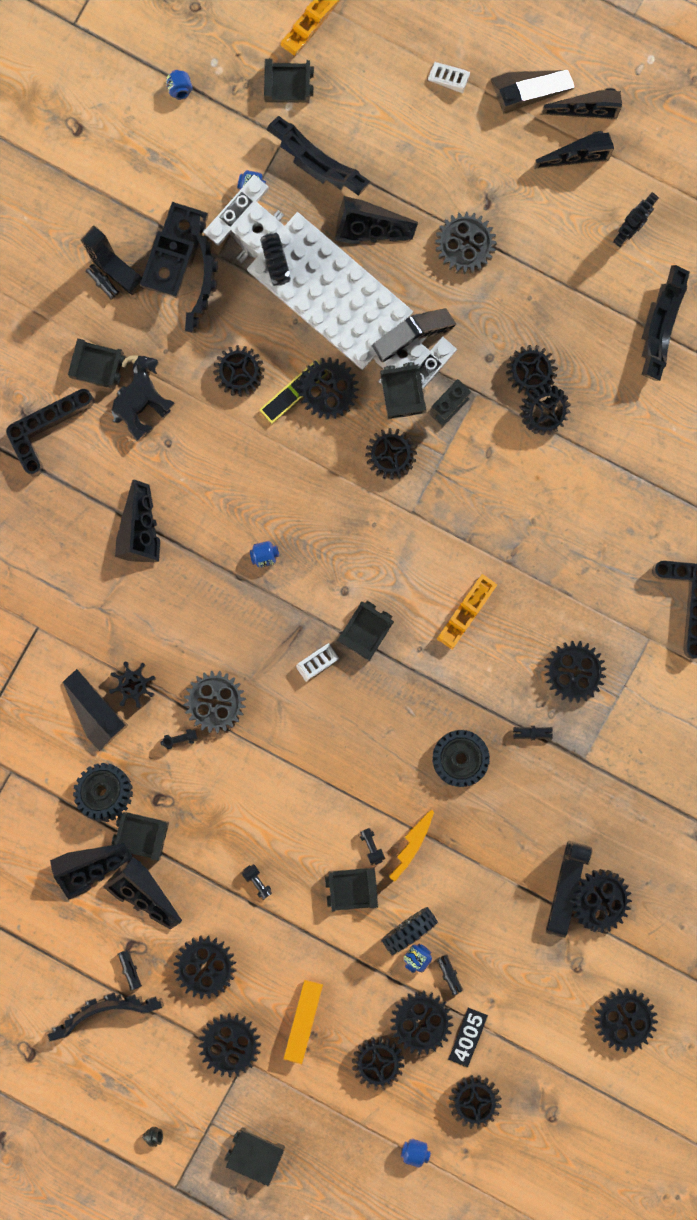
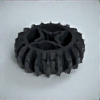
M268 233L265 236H261V246L272 284L274 286H281L290 282L291 277L279 234Z
M236 345V351L229 347L230 353L227 354L223 350L224 358L221 356L217 357V360L221 363H214V367L218 369L214 370L213 374L219 375L215 378V382H220L218 385L220 389L225 387L224 393L226 394L231 389V396H235L236 391H238L239 397H242V391H245L248 396L250 395L248 389L251 388L253 392L256 391L254 384L261 386L260 381L257 379H264V375L259 374L265 372L263 367H259L263 365V361H257L260 357L259 354L252 356L254 354L253 349H250L247 353V346H244L242 351H240L239 345ZM236 357L244 358L241 359V361L238 363H233L230 361L231 359ZM249 361L255 367L253 376L246 371ZM225 366L232 371L229 382L224 378ZM241 367L243 373L236 375L235 369ZM240 379L249 381L244 385H234Z
M528 345L527 351L524 347H521V354L518 351H514L515 357L510 356L509 358L512 363H507L506 365L507 368L512 369L506 371V375H512L507 381L515 382L511 387L514 389L518 386L517 393L520 394L522 389L525 390L524 396H526V392L531 391L532 393V387L538 390L539 384H542L544 387L546 384L553 385L554 381L551 378L557 377V374L553 373L557 371V366H551L556 360H549L552 354L548 353L545 355V348L539 352L538 345L535 346L534 350H532L531 345ZM526 357H536L531 363L520 361ZM540 361L546 366L547 376L539 369ZM536 364L533 374H530L527 378L529 369ZM516 366L520 367V370L524 372V379L522 381L517 375ZM531 379L543 381L537 385L527 384Z
M539 384L538 390L532 387L531 394L526 392L528 398L522 399V402L525 404L519 407L523 411L520 413V417L523 418L522 423L526 425L528 430H532L534 434L539 432L540 435L544 436L545 432L548 435H551L552 430L558 432V426L564 427L562 422L563 420L568 421L565 415L571 413L567 409L571 405L567 401L569 399L568 396L564 395L562 389H558L555 385L551 387L550 384H546L544 387L542 384ZM547 397L545 400L540 401L541 398ZM541 405L544 408H547L546 410L549 412V414L543 411L544 409L541 407ZM545 419H550V420L547 421V422L540 423V422H543Z
M392 428L388 429V434H385L383 429L381 430V437L375 433L376 441L374 439L369 440L373 446H366V449L371 451L365 453V457H371V459L367 460V464H374L370 470L374 471L377 468L376 476L383 472V479H386L387 474H390V480L394 479V474L400 479L401 471L404 475L408 474L405 469L406 467L410 470L413 469L409 462H416V459L411 457L417 455V451H411V449L415 448V444H408L412 438L409 437L405 440V432L399 436V429H396L395 434H392ZM389 440L399 441L403 444V447H394ZM381 442H384L385 451L375 457L376 448ZM388 447L391 452H397L394 454V462L390 456H385L388 454ZM407 452L405 462L399 467L397 457ZM388 461L393 469L385 468L378 462Z
M379 1036V1042H375V1038L371 1037L372 1043L369 1044L365 1039V1047L360 1044L358 1045V1049L361 1052L354 1051V1055L358 1058H353L352 1063L358 1065L353 1066L352 1070L359 1071L355 1074V1077L359 1078L362 1076L361 1084L368 1081L367 1088L374 1084V1090H377L378 1085L381 1084L382 1090H385L384 1083H388V1086L392 1087L391 1079L395 1082L399 1081L395 1074H403L398 1068H404V1063L399 1062L404 1060V1056H397L401 1049L397 1048L394 1050L396 1047L395 1042L389 1046V1038L385 1040V1043H382V1036ZM378 1048L387 1050L393 1057L381 1056ZM372 1049V1059L362 1063L364 1055ZM375 1054H377V1057L380 1062H384L383 1064L381 1063V1072H379V1068L377 1067V1065L373 1064V1062L375 1063L376 1060ZM394 1063L392 1071L384 1077V1068ZM364 1069L376 1071L378 1078L369 1076Z
M470 1075V1081L468 1082L463 1077L464 1084L461 1085L457 1081L456 1085L459 1089H451L456 1094L449 1096L451 1101H455L449 1103L450 1108H455L451 1111V1114L457 1115V1122L463 1119L462 1126H466L469 1122L470 1129H473L474 1123L480 1129V1123L482 1122L487 1127L488 1119L491 1122L495 1121L492 1114L495 1116L499 1115V1112L495 1110V1108H501V1104L496 1103L502 1100L501 1096H495L499 1093V1089H493L495 1084L494 1082L488 1084L489 1079L487 1077L484 1078L483 1082H481V1075L477 1076V1080H474L473 1075ZM476 1087L485 1089L490 1096L479 1095ZM470 1088V1095L459 1101L462 1093ZM473 1093H475V1097L477 1098V1100L480 1101V1103L477 1102V1110L475 1109L473 1103H470V1101H473L472 1099L474 1098ZM491 1103L487 1112L480 1116L481 1108ZM460 1107L472 1109L474 1117L465 1114Z

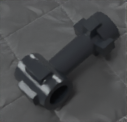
M188 729L186 734L171 737L169 734L164 735L161 746L172 749L174 744L186 741L192 744L198 740L195 729Z
M370 828L361 831V841H366L370 851L367 856L371 865L381 863L385 856L381 848L378 850L372 838L375 835Z
M254 864L243 869L242 876L247 882H253L259 891L257 893L259 898L261 897L264 900L272 894L270 886L265 887L257 876L260 872Z

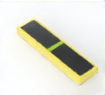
M323 370L321 373V378L324 379L329 375V373L326 370ZM302 373L259 409L271 424H274L303 398V396H298L302 389L297 388V386L303 384L298 380L305 377ZM314 379V382H316L317 384L320 383L318 379Z

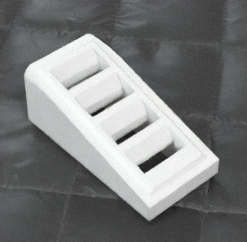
M434 62L428 81L463 93L470 77V72ZM440 69L441 72L439 77L437 78L435 77L437 70ZM448 72L446 80L442 79L444 73ZM452 74L455 75L453 82L449 81ZM458 77L462 78L460 84L456 83Z
M328 643L299 662L296 668L307 682L339 660V657ZM324 651H326L329 657L331 658L330 661H328L326 656L323 654ZM318 655L320 656V658L322 659V661L325 663L324 665H322V664L320 663V661L318 660V658H317ZM311 660H313L318 669L314 668V666L310 662ZM305 664L307 665V667H308L309 670L311 671L310 674H309V672L307 671V669L304 667Z

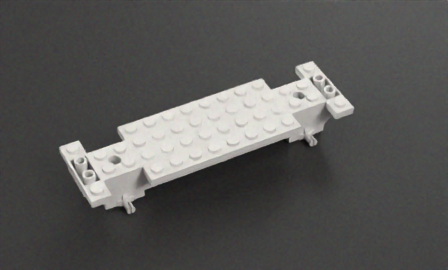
M253 175L204 230V234L218 246L230 234L243 249L236 257L241 264L248 255L256 258L247 268V271L360 369L364 370L373 359L383 370L386 366L395 365V368L403 367L405 363L414 362L415 365L419 364L422 388L424 389L454 355L457 348L442 337L431 350H428L421 344L426 339L422 338L413 341L402 349L408 353L406 358H399L396 354L389 360L381 362L372 348V344L406 318L410 317L414 311L300 213L297 212L284 226L279 221L284 216L282 212L280 213L278 210L273 216L258 203L269 187L257 176ZM261 226L263 231L257 234L253 232V229ZM268 233L279 234L291 277L290 282L281 286H274L272 284L261 246V236H265Z

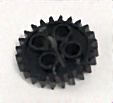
M652 192L646 200L643 199L627 215L625 222L618 230L619 234L613 241L617 246L621 247L627 239L630 240L648 220L647 218L655 209L653 206L659 199L656 194Z
M328 357L327 363H325L323 358H320V364L316 360L313 361L314 367L307 365L309 371H302L301 373L305 377L298 379L303 383L297 386L298 389H302L298 396L304 397L300 403H307L305 410L311 408V415L318 412V418H321L323 414L326 420L329 419L330 414L333 419H336L337 413L340 416H344L343 410L349 412L348 405H355L351 400L358 399L354 392L359 391V389L354 388V385L358 384L359 381H353L352 379L356 374L349 373L352 369L351 367L345 369L346 362H342L339 365V359H335L333 363L331 357ZM323 370H327L330 374L329 379L326 381L321 378ZM314 379H318L324 385L331 384L330 388L341 394L342 398L340 399L332 392L326 393V388L314 382ZM340 380L345 382V389L343 391H339L337 388V383ZM314 386H317L320 390L319 395L316 397L311 394V389ZM330 396L335 398V405L333 407L327 405V399Z
M571 641L569 647L564 642L563 649L557 646V653L550 652L553 658H546L550 665L544 666V668L549 670L544 676H549L550 678L545 682L552 684L549 690L556 689L554 696L562 694L561 700L568 697V701L571 703L573 698H575L576 702L580 703V697L587 701V695L593 698V691L600 692L597 686L604 685L600 679L606 678L602 671L607 670V668L601 667L605 660L599 661L598 658L601 656V653L595 655V647L589 650V643L582 647L581 641L577 643V646H575L574 641ZM565 655L570 656L572 659L570 666H565L562 662ZM583 659H588L591 662L589 669L582 667L581 662ZM577 667V671L590 672L592 676L577 674L573 677V673L559 671L558 668L571 670ZM562 674L567 675L569 678L567 685H562L559 681V677ZM582 677L588 681L586 688H581L578 684L579 679Z
M599 869V872L592 870V875L585 874L586 880L579 879L581 885L575 884L578 891L572 892L576 899L571 900V902L575 903L571 910L577 911L574 917L579 919L578 923L584 925V928L590 929L593 932L603 933L604 929L611 932V927L617 929V922L623 924L622 916L628 917L625 910H631L627 906V903L632 902V900L627 899L631 892L625 891L629 885L623 884L625 879L619 877L617 873L612 874L610 870H606V872L603 869ZM607 884V889L603 892V887ZM589 894H591V899L588 902L587 897ZM615 900V906L612 908L611 904ZM599 910L600 915L598 918H596V913Z
M200 935L199 941H196L194 937L192 938V944L186 941V949L180 947L179 950L182 955L176 954L175 956L180 961L173 964L179 967V969L174 970V973L180 975L176 978V981L182 980L183 982L180 988L187 987L186 994L193 991L192 997L199 993L200 999L203 998L204 994H207L208 999H210L211 993L218 997V990L224 993L226 991L224 985L231 986L228 979L234 980L235 977L231 973L236 972L237 969L233 968L232 965L237 962L230 959L235 955L234 953L228 954L230 946L223 947L225 941L218 944V937L211 941L210 935L207 936L206 940ZM201 948L206 949L208 957L201 958L198 955V950ZM216 953V956L208 966L210 970L206 969L198 981H194V978L202 969L201 964L204 965L210 956ZM214 961H222L224 968L217 970L214 967ZM187 965H195L197 972L194 974L188 973ZM204 976L211 977L212 984L209 986L204 985L202 978Z
M617 988L616 995L610 991V998L604 995L603 997L606 1002H598L602 1008L595 1009L599 1016L594 1017L596 1021H599V1023L594 1025L595 1028L601 1029L597 1033L598 1036L604 1035L602 1041L607 1042L609 1040L608 1047L610 1048L615 1044L616 1051H619L620 1047H622L624 1053L627 1052L628 1047L634 1052V1046L636 1045L639 1049H642V1042L648 1045L646 1038L653 1039L650 1032L657 1031V1029L652 1025L658 1023L657 1020L653 1019L657 1013L651 1011L655 1006L653 1004L647 1005L650 999L648 997L643 999L644 994L642 992L636 996L637 990L635 989L629 993L628 988H625L624 993ZM628 1002H633L635 1005L632 1011L625 1010ZM618 1004H620L624 1014L629 1018L628 1022L635 1033L634 1036L631 1035L628 1026L623 1022L624 1019L617 1008ZM611 1011L617 1012L615 1020L608 1019V1014ZM639 1019L643 1020V1027L636 1029L634 1027L635 1022ZM620 1029H626V1035L623 1038L617 1037V1032Z
M415 990V996L413 997L410 993H407V1000L401 997L402 1004H395L398 1011L392 1010V1014L396 1017L390 1018V1021L395 1023V1025L391 1026V1030H397L393 1037H400L397 1043L401 1044L404 1042V1050L410 1046L411 1053L417 1049L419 1055L422 1050L429 1054L430 1048L436 1052L435 1046L438 1045L442 1048L441 1041L448 1042V1038L445 1035L452 1034L448 1027H453V1023L448 1022V1020L453 1018L452 1015H447L450 1007L444 1008L446 1001L439 1002V995L434 999L433 992L426 996L425 990L422 991V995H419L417 990ZM422 1004L425 1007L424 1011L416 1013L414 1011L415 1005ZM432 1008V1011L425 1018L426 1025L422 1024L415 1036L412 1037L411 1034L419 1025L417 1020H422L428 1009ZM433 1015H438L441 1018L438 1024L430 1022V1018ZM406 1020L414 1023L411 1029L403 1027V1023ZM423 1031L430 1034L429 1038L425 1041L419 1038V1034Z
M230 1012L227 1018L220 1014V1020L213 1017L214 1024L207 1022L209 1029H202L205 1036H199V1039L204 1041L198 1044L199 1048H203L199 1055H205L202 1062L208 1061L207 1069L214 1067V1074L220 1070L221 1077L224 1076L225 1072H228L229 1078H231L232 1072H235L238 1077L240 1070L244 1073L247 1072L246 1066L253 1068L251 1060L257 1062L258 1058L254 1054H260L261 1052L259 1049H256V1047L262 1044L256 1041L260 1038V1034H254L257 1027L251 1029L252 1021L245 1023L246 1016L240 1020L239 1013L235 1015V1018H232ZM223 1027L230 1028L231 1035L224 1036L221 1033V1029ZM215 1036H218L220 1039H222V1040L225 1041V1042H222L221 1040H217V1039H215L214 1037H215ZM241 1036L246 1037L248 1044L245 1046L240 1045L238 1038ZM232 1041L234 1047L226 1048V1043ZM218 1044L221 1046L222 1051L214 1053L211 1046ZM236 1048L245 1051V1054L240 1053ZM236 1054L239 1057V1061L232 1063L229 1061L228 1056Z

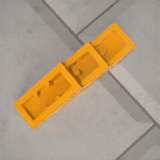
M313 0L306 7L304 14L293 24L292 30L281 40L280 46L296 56L324 23L340 0Z
M481 574L437 637V640L453 650L497 584Z
M430 809L404 836L409 843L397 855L401 863L389 874V877L394 882L404 872L418 852L428 832L434 814L433 810Z
M304 980L283 1060L302 1065L323 984Z

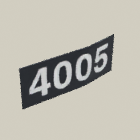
M468 1007L448 1060L465 1067L469 1066L488 1015Z

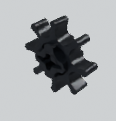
M125 661L123 663L126 668L124 675L118 676L114 672L110 674L118 679L119 685L115 689H109V693L113 694L116 691H120L123 694L120 706H125L127 699L133 698L136 701V707L141 708L142 704L139 699L142 694H148L150 697L155 696L154 693L147 690L146 685L149 681H155L156 677H143L142 670L146 667L144 663L140 664L137 671H131L129 662ZM130 680H132L133 682H141L135 685L134 690L130 687L125 688V686L131 684Z

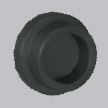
M151 1127L143 1134L142 1138L150 1147H156L161 1145L163 1141V1132L157 1127Z

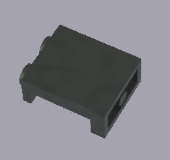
M265 59V102L310 103V96H314V85H310V78H314V66H310V60H306V63H273L272 59Z
M77 338L68 376L71 379L115 389V385H119L121 378L119 370L126 356L122 349L115 350L87 343L85 340Z
M414 362L403 364V367L395 368V365L384 367L380 374L388 419L425 414L427 409L424 401L419 364L415 365Z
M457 379L431 406L429 414L444 427L469 401L468 396L471 394V390Z
M361 601L337 641L370 661L394 621L391 620L393 616L385 611L380 613L375 610L376 606L371 602L366 601L364 603Z
M122 812L123 815L117 818L116 826L119 828L117 834L113 835L111 845L125 843L131 854L149 857L157 861L161 860L169 822Z
M375 867L329 871V876H325L326 888H330V895L327 896V907H331L332 912L346 909L378 908Z
M242 1127L241 1132L237 1131L232 1142L235 1143L233 1150L229 1149L224 1159L227 1161L226 1168L269 1187L284 1153L285 1146L280 1143L276 1145L247 1132L246 1128Z

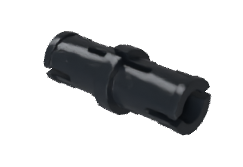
M93 263L89 266L91 269L87 268L85 272L96 282V286L106 293L110 300L114 299L115 295L120 293L119 290L109 281V277L107 275L104 276Z
M535 726L513 727V739H531V741H535V739L552 740L553 734L545 733H552L553 728H536Z
M129 949L117 953L123 968L122 973L126 976L130 991L141 987L142 984L136 971L137 966L132 961Z
M448 954L442 956L444 962L441 957L437 958L436 961L444 974L442 977L447 981L452 995L458 994L456 988L459 993L463 991V988L456 976L458 973L453 969Z

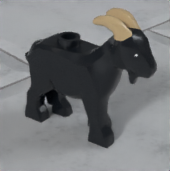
M133 355L126 357L122 362V366L125 369L133 363V382L128 387L123 386L117 392L118 396L113 401L111 411L114 416L112 421L120 423L123 420L127 424L129 432L138 442L142 436L146 437L153 430L152 426L143 425L139 421L138 414L147 405H150L164 419L171 412L170 408L175 403L163 398L156 391L153 382L147 374L149 371L157 374L158 360L146 356Z

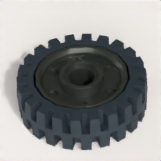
M455 730L439 739L433 751L432 761L437 775L444 782L455 787H467L483 778L489 767L490 755L487 745L478 735L467 730ZM459 753H464L466 756V761L463 764H458L456 761V755Z
M97 763L94 764L93 768L89 766L87 768L88 771H83L81 773L82 777L77 778L78 785H74L76 792H73V796L76 798L74 800L75 804L85 816L92 820L109 822L110 819L113 821L116 819V816L120 817L123 815V810L127 811V804H131L132 800L130 797H133L131 781L121 769L112 764L101 763L99 765ZM106 789V793L100 796L101 791Z
M426 907L392 929L381 941L389 953L395 955L413 944L416 940H419L438 921L431 910Z

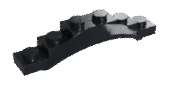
M278 115L268 125L267 131L282 141L280 147L295 157L293 163L322 184L329 181L340 190L345 186L358 196L368 187L370 180L361 175L358 170L347 167L326 155L313 145L292 123H288Z
M201 216L192 217L191 235L197 239L202 250L204 277L197 303L191 312H186L185 332L196 333V329L199 328V317H197V314L204 315L205 310L208 309L209 296H213V292L217 290V280H214L215 272H218V261L211 255L212 241H209V237L202 236L206 229V222L203 221Z
M671 265L667 283L661 284L657 301L651 302L641 338L646 341L641 356L646 358L641 375L654 381L661 380L663 369L666 367L671 333L687 290L690 271L677 265Z
M115 992L104 995L102 1000L97 1001L96 998L87 1000L85 1005L81 1007V1012L77 1011L68 1014L69 1018L64 1020L66 1027L63 1024L52 1027V1031L48 1033L49 1041L68 1037L81 1021L96 1013L114 1009H126L145 1014L163 1008L162 998L157 999L155 996L146 999V1003H143L142 997H136L134 994L125 997V1001H123L121 994L115 995Z

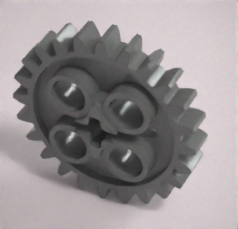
M466 211L464 217H462L460 212H458L457 218L451 215V222L445 219V226L440 225L439 230L441 232L436 233V237L440 238L435 240V244L440 245L436 248V252H442L438 258H445L443 265L449 263V270L456 267V273L460 269H463L464 274H466L467 269L474 273L475 267L480 271L481 264L487 266L488 262L486 259L492 260L493 257L490 253H495L496 250L493 246H496L497 242L492 240L496 237V234H490L493 227L487 228L489 221L481 222L483 216L476 219L475 213L469 217L468 211ZM463 226L468 231L462 234L458 231V228ZM476 236H480L483 238L484 241L482 243H476L474 241V238ZM466 240L469 241V244L462 245ZM454 242L458 247L452 250L448 247V244ZM471 252L474 258L466 259L464 254Z
M211 671L208 677L204 672L203 679L196 676L198 682H190L193 686L192 689L186 688L190 695L184 696L185 699L189 700L188 703L183 704L189 707V710L185 713L192 714L189 721L195 719L194 726L202 724V731L206 727H208L209 733L212 732L213 728L219 733L220 727L227 731L226 725L233 728L232 721L239 722L237 715H244L240 708H246L245 705L241 704V701H245L246 698L240 695L245 691L238 690L241 685L240 683L233 684L236 679L235 677L228 680V673L222 677L221 671L218 672L217 676ZM206 685L212 688L210 696H204L202 693V689ZM228 688L231 691L229 699L221 697L223 689ZM217 696V700L230 702L232 706L216 704L213 707L212 703L198 701V698L214 699ZM203 704L209 707V712L206 715L199 713V707ZM222 707L228 711V715L224 719L218 716V710Z

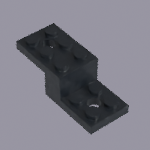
M171 203L162 232H157L140 283L141 287L174 298L178 297L187 267L191 268L199 245L197 239L191 235L192 217L201 216L203 221L206 222L209 215L207 212L179 203ZM181 222H188L190 224L189 229L181 230L179 228ZM162 269L170 271V275L167 278L159 276Z

